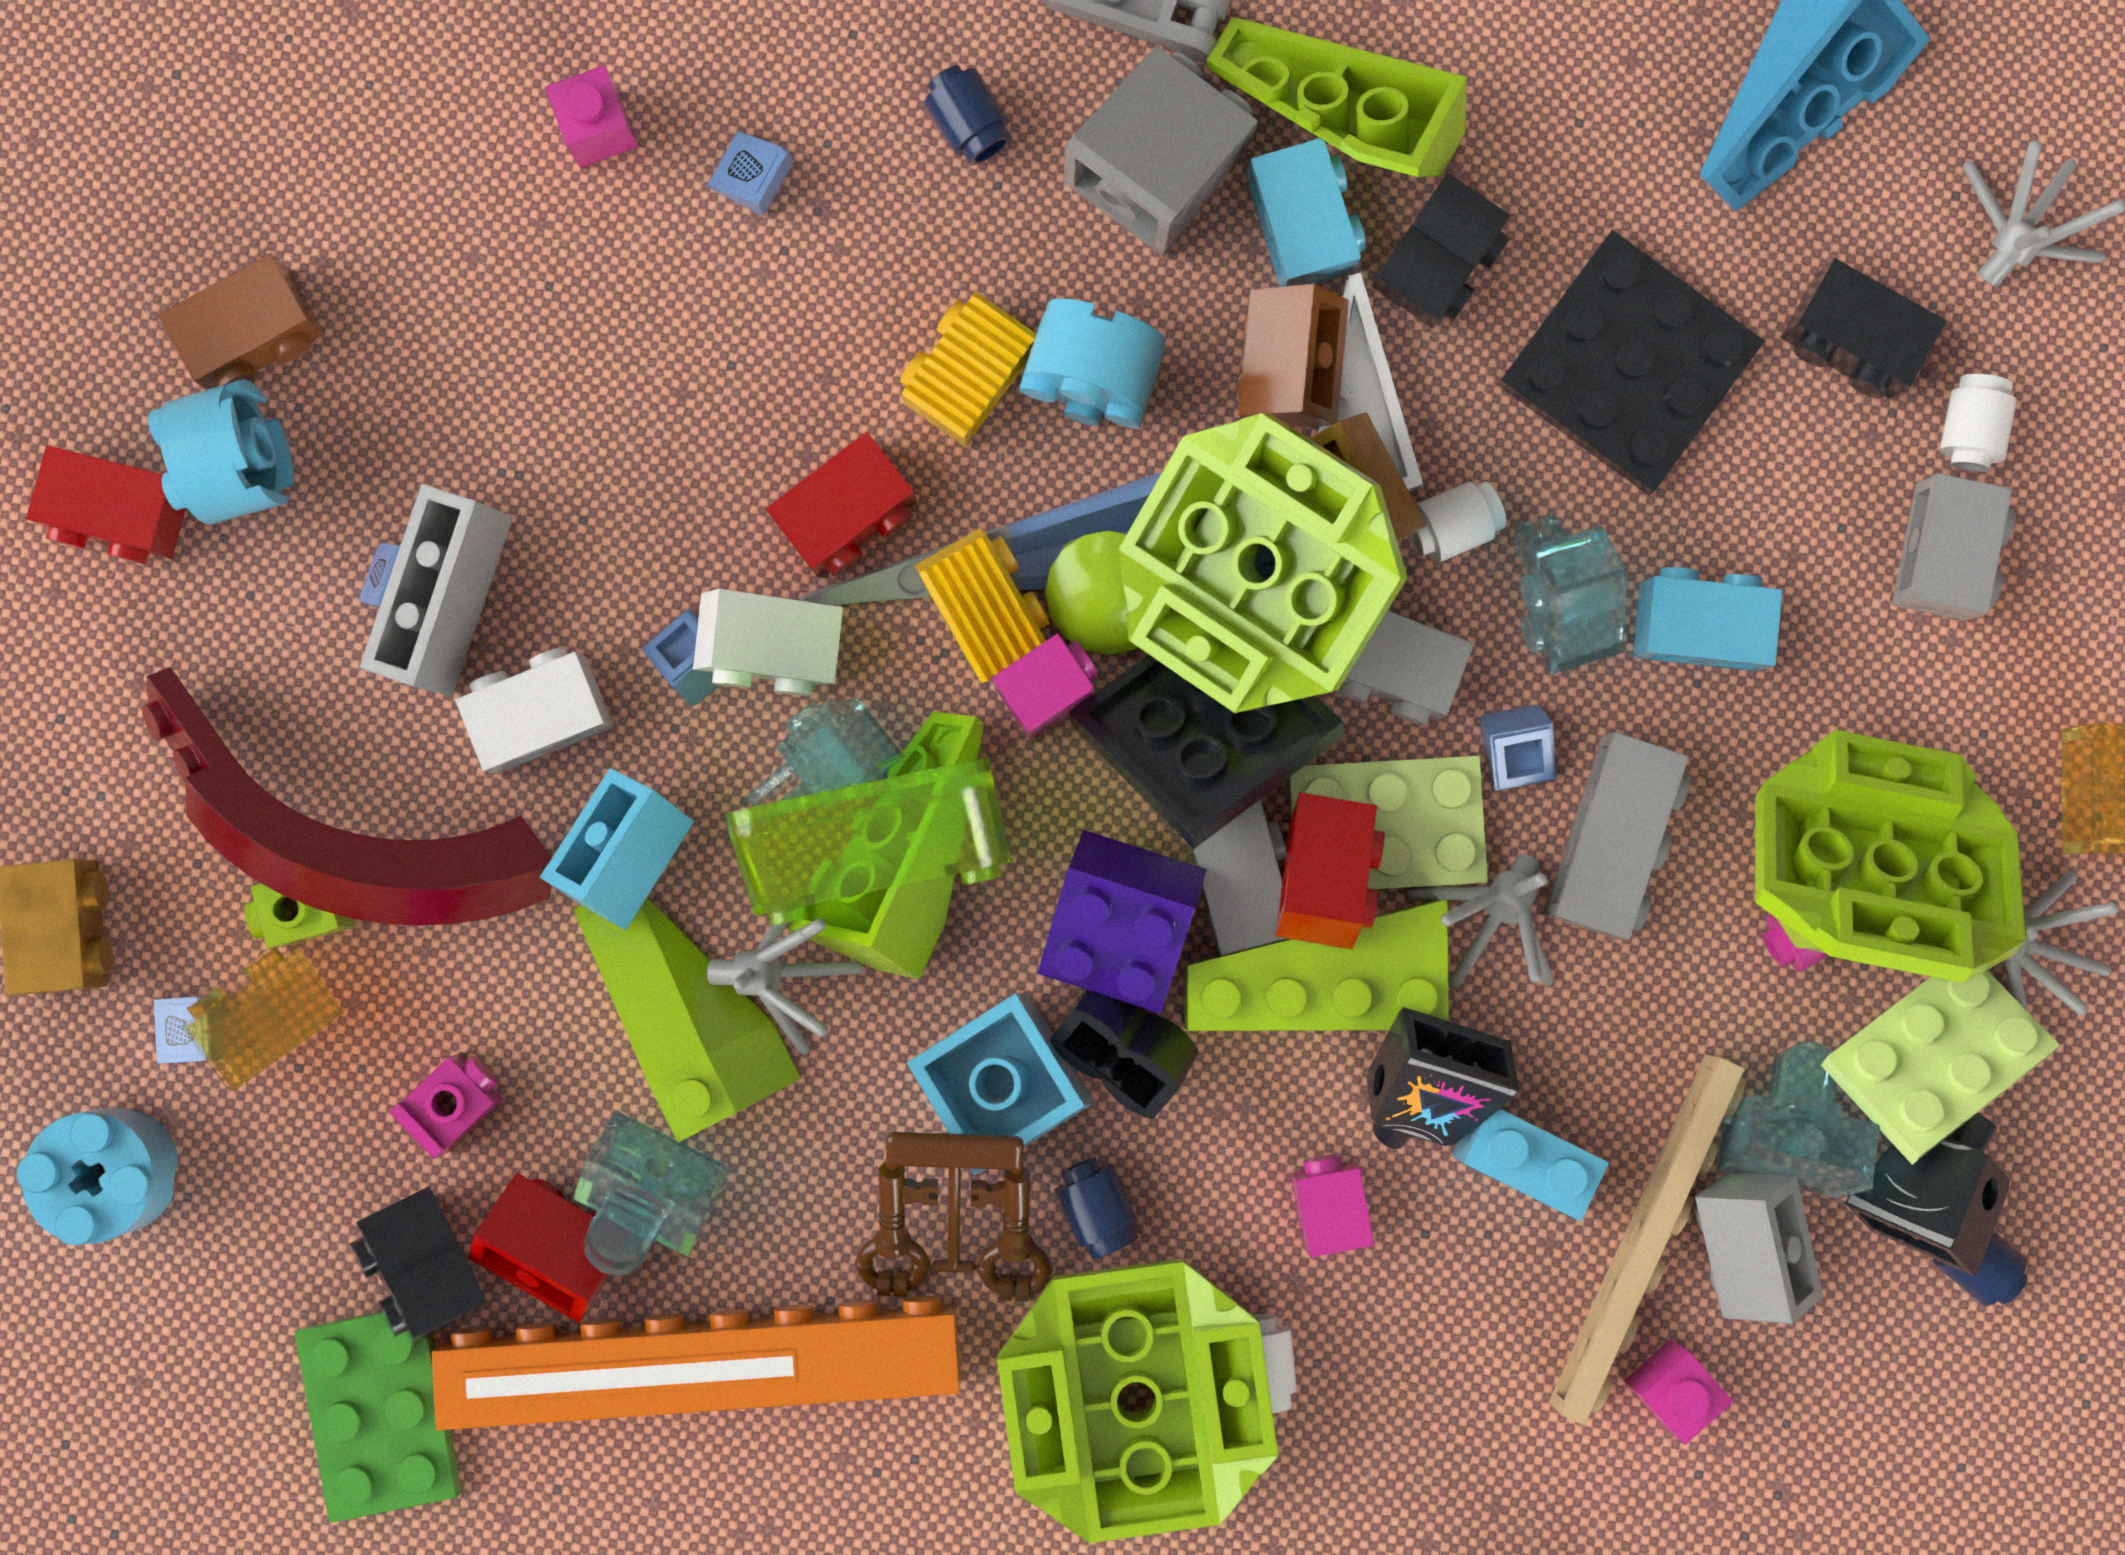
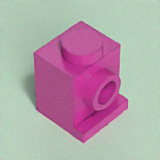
M461 1054L447 1057L402 1102L395 1105L389 1113L435 1159L449 1153L504 1099L494 1089L498 1084L496 1076L483 1062L474 1056H470L466 1060ZM442 1091L453 1093L457 1099V1108L451 1115L447 1114L437 1104L438 1096Z

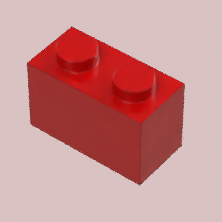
M866 431L770 504L765 510L818 578L827 570L832 576H836L849 568L863 554L859 546L877 532L885 538L900 529L912 518L913 514L909 508L917 502L914 491Z
M46 445L25 519L48 527L46 535L48 540L85 549L88 538L109 543L107 555L147 565L149 554L168 559L173 558L186 508L175 510L170 505L162 488L163 474Z
M1299 792L1289 825L1275 931L1276 937L1353 949L1361 928L1372 929L1377 910L1378 890L1368 888L1370 868L1379 869L1385 841V831L1374 829L1377 805Z
M517 1172L475 1232L468 1259L580 1324L620 1262L629 1237L622 1234L618 1225L606 1215L596 1211H588L586 1213L566 1201L562 1192L551 1183L538 1178L530 1180Z

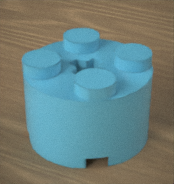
M1074 299L1050 300L1041 318L1019 391L1026 396L1040 401H1058L1065 404L1063 415L1082 424L1098 426L1103 416L1118 425L1139 429L1164 357L1166 347L1164 345L1166 341L1164 335L1147 323L1119 311H1115L1113 319L1093 315L1095 307L1093 303Z
M242 379L167 401L162 408L152 410L149 413V429L155 442L161 447L168 471L162 475V488L168 502L175 510L187 508L199 521L212 525L288 502L290 497L283 495L282 489L291 487L294 483V469L290 448L278 417L266 421L257 405L268 400L254 383Z
M119 1107L99 1108L71 1114L48 1125L35 1138L26 1156L20 1161L17 1168V1180L22 1187L24 1200L30 1213L42 1228L59 1238L63 1243L69 1245L95 1244L141 1229L163 1213L171 1202L175 1191L173 1184L175 1169L178 1168V1153L167 1130L152 1116L137 1110L133 1111ZM98 1164H101L105 1170V1173L100 1178L97 1176L100 1170Z

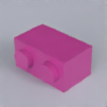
M1057 633L994 675L992 680L995 690L1028 739L1031 740L1069 715L1071 710L1093 695L1095 688L1091 682L1096 679L1095 674L1098 672L1076 640L1066 646Z

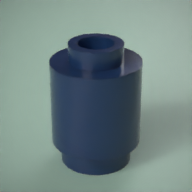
M954 65L936 75L929 82L928 88L931 92L926 97L924 105L957 156L964 155L968 163L973 166L990 159L1010 143L1012 136L1006 128L1009 119L976 68L962 71L959 65Z
M1092 1157L1060 1173L1064 1183L1055 1188L1054 1192L1079 1247L1086 1246L1092 1259L1111 1254L1138 1239L1137 1232L1133 1226L1138 1219L1112 1163L1099 1166L1096 1157Z
M1993 1231L1982 1264L1975 1277L1933 1258V1263L1937 1268L1983 1306H1990L1997 1302L2000 1304L2011 1302L2021 1293L2028 1280L2027 1275L2024 1273L2027 1267L2026 1257L1995 1231Z

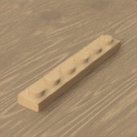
M1704 1055L1550 1397L1549 1403L1562 1416L1585 1426L1591 1411L1598 1413L1603 1408L1612 1386V1378L1607 1375L1618 1352L1621 1354L1627 1352L1636 1336L1639 1321L1634 1315L1644 1293L1651 1295L1655 1291L1665 1269V1260L1660 1258L1670 1235L1677 1236L1689 1218L1692 1203L1690 1200H1687L1693 1183L1697 1176L1704 1177L1715 1160L1718 1143L1713 1141L1719 1125L1723 1117L1729 1119L1735 1113L1741 1102L1744 1084L1739 1081L1745 1068L1721 1057Z

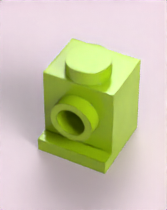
M263 884L250 887L254 901L247 902L244 906L245 919L251 935L255 939L264 938L267 949L283 948L356 927L352 918L315 909L298 901V914L293 920L288 921L283 903L288 897Z

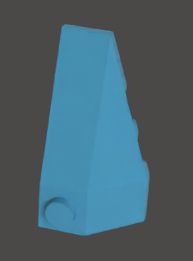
M1781 0L1699 176L1730 208L1738 211L1790 170L1796 163L1798 151L1819 135L1829 139L1843 127L1841 117L1863 100L1873 104L1888 92L1930 41V37L1901 0Z

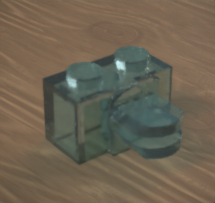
M1554 513L1539 518V534L1534 524L1529 520L1516 524L1514 536L1517 553L1527 572L1526 576L1520 578V588L1528 609V615L1521 617L1520 624L1528 650L1532 654L1541 653L1550 674L1623 653L1627 572L1603 526L1566 536Z
M832 697L821 705H818L815 701L798 712L785 725L791 734L777 745L776 748L786 759V762L749 792L746 799L753 808H756L780 792L796 777L802 780L762 816L768 827L772 828L789 817L814 795L828 811L841 806L847 800L861 794L905 756L858 698L836 702Z
M1803 1042L1781 1051L1775 1056L1768 1097L1754 1094L1741 1100L1737 1110L1729 1119L1724 1118L1718 1169L1733 1173L1797 1175L1801 1190L1841 1199L1873 1188L1880 1125L1842 1116L1843 1106L1835 1104L1837 1083L1821 1066L1826 1057L1832 1052L1819 1043Z
M616 1110L586 1157L573 1197L574 1200L597 1211L585 1237L584 1251L586 1257L598 1270L614 1276L628 1275L637 1269L655 1241L689 1257L717 1207L732 1168L681 1142L678 1143L677 1140Z

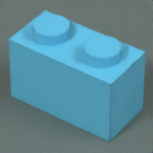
M1318 138L1251 158L1246 173V180L1279 286L1317 285L1354 274L1361 259L1360 252L1366 250V240L1357 214L1349 216L1347 214L1341 194L1347 191V178L1339 155L1329 156L1325 141Z
M1679 567L1661 568L1660 576H1653L1640 583L1633 658L1755 672L1776 665L1783 589L1762 587L1763 578L1753 575L1728 574L1723 576V583L1699 580L1698 570Z
M609 768L540 878L584 908L626 931L695 821L653 789Z
M1502 1109L1496 1111L1456 1144L1451 1155L1463 1164L1580 1222L1609 1165V1162Z

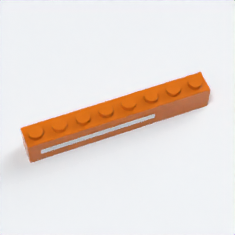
M916 1296L903 1299V1308L877 1310V1301L857 1300L840 1303L838 1305L839 1313L813 1315L812 1305H788L775 1308L774 1317L749 1319L748 1310L729 1309L712 1312L709 1314L710 1322L684 1324V1315L674 1313L646 1317L645 1326L620 1328V1320L618 1318H600L583 1321L580 1323L581 1331L556 1333L555 1323L549 1322L517 1326L516 1335L491 1337V1328L458 1329L451 1332V1340L445 1341L431 1351L436 1431L959 1394L961 1369L956 1305H942L940 1296Z

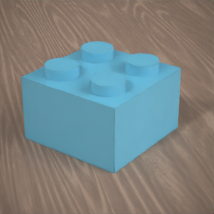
M1029 993L1013 994L907 1062L908 1067L949 1134L1019 1136L1024 1142V1147L1096 1103L1075 1068L1069 1065L1054 1049L1050 1042L1053 1032ZM971 1169V1171H972V1173H973L974 1175L989 1170V1169Z

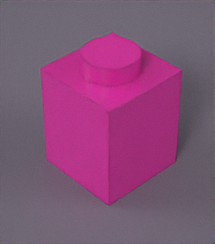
M605 65L545 86L565 144L580 168L639 147L619 91Z
M1331 1154L1304 1160L1305 1171L1290 1173L1303 1246L1310 1258L1375 1246L1361 1172L1357 1165L1353 1162L1342 1163L1341 1154Z
M1669 1339L1624 1380L1627 1386L1663 1427L1684 1445L1691 1441L1734 1402L1687 1349L1672 1339Z

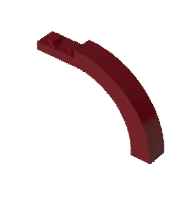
M171 667L146 676L148 703L142 706V715L153 738L157 741L165 739L173 750V760L176 769L185 783L186 816L205 840L223 857L259 883L283 896L329 913L382 924L413 926L448 925L489 919L519 911L550 898L552 886L542 880L540 876L552 857L521 816L486 830L462 836L427 840L378 838L331 827L285 805L251 778L234 758Z

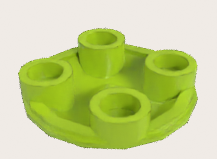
M1106 530L1085 534L1078 539L1070 540L1064 544L1058 557L1049 569L1045 596L1050 617L1065 638L1072 642L1076 640L1084 650L1110 655L1132 651L1137 648L1136 645L1129 641L1126 614L1129 611L1122 584L1118 550L1127 535L1126 533Z

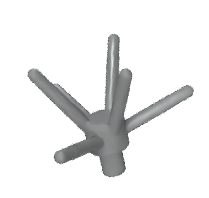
M2033 140L2028 145L2009 219L2006 218L1976 164L1973 161H1967L1963 164L1966 176L1998 231L1990 241L1997 249L1977 272L1981 278L1994 287H1998L2017 263L2027 267L2035 256L2102 263L2106 257L2102 251L2055 245L2053 243L2125 211V201L2121 199L2054 229H2050L2048 226L2037 228L2035 226L2076 168V161L2074 159H2067L2062 164L2025 219L2023 217L2041 151V143L2039 141Z
M1518 855L1510 871H1503L1497 874L1491 886L1412 887L1408 889L1407 896L1412 900H1469L1442 915L1441 923L1444 926H1450L1484 908L1490 914L1449 978L1448 985L1450 988L1457 989L1461 985L1501 922L1518 924L1530 980L1533 983L1542 981L1545 986L1553 984L1554 977L1534 929L1530 908L1537 895L1536 889L1547 883V876L1543 873L1537 874L1540 865L1532 856Z
M2067 871L2024 911L2026 941L2013 956L2004 960L2010 994L2026 1011L2028 1009L2020 965L2077 1014L2084 1015L2088 1011L2087 1004L2032 957L2033 953L2101 976H2108L2112 971L2108 964L2037 940L2040 930L2093 920L2118 913V904L2108 902L2040 916L2077 880V874L2074 871Z
M802 882L794 885L756 950L739 951L734 960H711L707 969V977L711 985H734V989L740 995L759 996L800 1054H807L810 1046L791 1018L821 1037L828 1033V1027L777 991L781 978L860 974L863 971V965L857 961L780 963L779 956L821 932L826 926L825 921L818 918L777 941L806 891V886Z

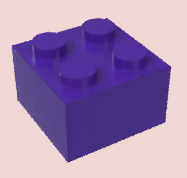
M1083 830L1067 870L1037 974L1161 1014L1207 869Z

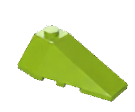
M1231 17L1206 60L1207 69L1355 160L1415 177L1442 176L1466 131V76L1236 17Z
M934 711L931 713L889 769L887 774L890 786L869 812L863 807L859 809L849 823L856 831L836 858L832 859L826 854L814 869L806 885V891L796 906L786 929L794 932L815 919H823L826 923L825 929L808 940L875 970L920 980L947 919L982 738L983 721L975 716Z
M648 896L626 931L583 906L573 909L648 1085L678 1143L802 1078L775 1022L746 995L738 994L734 989V985H711L707 977V969L711 960L685 936V933Z

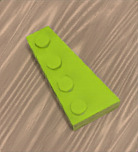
M1447 899L1432 900L1375 915L1372 929L1361 928L1353 949L1284 939L1223 956L1216 955L1185 963L1184 1028L1187 1031L1390 1030L1395 1018L1403 1007L1449 1021L1448 926H1444L1441 923L1442 915L1448 912Z

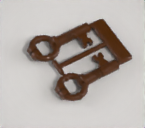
M919 1132L889 1133L886 1138V1162L879 1167V1231L875 1234L874 1238L862 1246L854 1261L855 1268L864 1283L876 1289L877 1296L890 1297L891 1293H894V1297H907L908 1291L916 1288L923 1282L931 1267L936 1272L973 1273L976 1269L975 1263L973 1261L960 1260L961 1168L1005 1170L1004 1181L988 1184L986 1180H971L970 1207H986V1205L992 1204L1004 1210L1003 1234L996 1243L989 1246L981 1255L977 1264V1271L985 1286L994 1293L999 1294V1300L1012 1301V1297H1016V1301H1029V1295L1041 1290L1050 1279L1053 1266L1045 1251L1033 1242V1238L1029 1235L1031 1174L1023 1166L1024 1142L1022 1138L1007 1135ZM904 1166L948 1168V1260H934L932 1266L922 1246L912 1240L910 1234L905 1229V1204L921 1202L923 1205L938 1206V1179L924 1178L921 1182H917L911 1178H905ZM879 1254L892 1259L906 1254L912 1259L913 1270L909 1274L908 1271H895V1276H892L891 1270H878L877 1273L873 1269V1257ZM1000 1258L1013 1263L1030 1259L1035 1264V1274L1031 1278H1029L1030 1275H1017L1016 1281L1013 1280V1275L1000 1274L999 1277L995 1273V1262Z

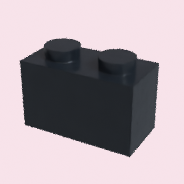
M1834 258L1815 274L1780 338L1793 345V352L1803 361L1817 367H1827L1829 365L1849 376V384L1860 393L1873 398H1883L1884 396L1890 399L1911 386L1947 320Z

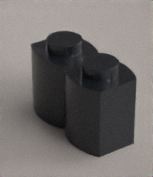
M1447 173L1383 265L1371 287L1431 328L1435 327L1442 315L1454 321L1475 291L1473 287L1465 283L1478 263L1490 269L1511 237L1502 232L1501 229L1511 215Z
M1086 989L1072 1004L1050 1038L1054 1049L1069 1065L1085 1075L1101 1079L1109 1093L1120 1104L1130 1111L1150 1119H1154L1179 1090L1199 1053L1192 1039L1179 1026L1168 1019L1148 1013L1144 1008Z
M429 1186L356 1222V1230L360 1238L349 1244L365 1278L377 1273L385 1287L388 1297L378 1301V1304L394 1337L406 1332L412 1345L485 1308L487 1301Z

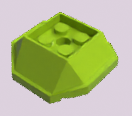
M1260 413L1236 422L1183 436L1118 549L1122 584L1129 611L1126 614L1129 641L1234 713L1339 690L1408 578L1380 484L1270 413ZM1262 545L1267 546L1275 557V570L1268 580L1258 574L1254 563L1256 552Z
M1834 730L1816 743L1812 750L1792 761L1766 780L1755 797V903L1777 918L1795 948L1825 953L1830 957L1965 983L2013 956L2026 941L2018 833L1998 805L1974 783L1977 776L1961 754Z
M1183 1258L1053 1276L997 1355L1015 1493L1035 1507H1040L1088 1543L1221 1525L1242 1500L1259 1475H1262L1278 1457L1260 1322L1257 1317ZM1134 1382L1146 1384L1154 1392L1151 1404L1138 1412L1124 1409L1117 1400L1122 1388Z

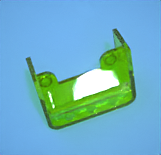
M989 757L725 813L730 840L754 916L768 914L770 926L809 918L806 905L960 873L963 885L1001 877L999 864L1012 861L993 766Z

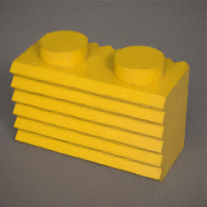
M977 291L972 294L966 304L958 299L951 305L937 328V331L943 335L939 343L935 345L929 355L922 350L919 351L908 364L900 379V382L906 386L902 392L904 404L964 447L968 445L1027 363L1036 337V333Z
M979 528L914 565L981 683L989 681L994 675L1046 641L1040 629L1049 625L1050 622L1033 592L1030 591L1021 596L1010 574L1019 570V566L1001 535L990 541L987 534Z

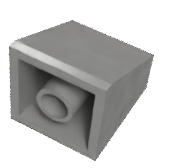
M1156 45L1065 145L1064 184L1164 258L1251 144L1258 120L1252 116L1253 110L1251 106L1238 94L1228 89H1224L1220 93L1201 79L1203 73L1191 59L1179 52H1173L1169 55Z

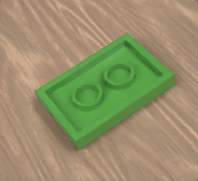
M382 1311L304 1326L294 1331L329 1523L457 1498L462 1493L451 1430L436 1431L431 1352L436 1348L434 1335L412 1345L406 1332L394 1337Z

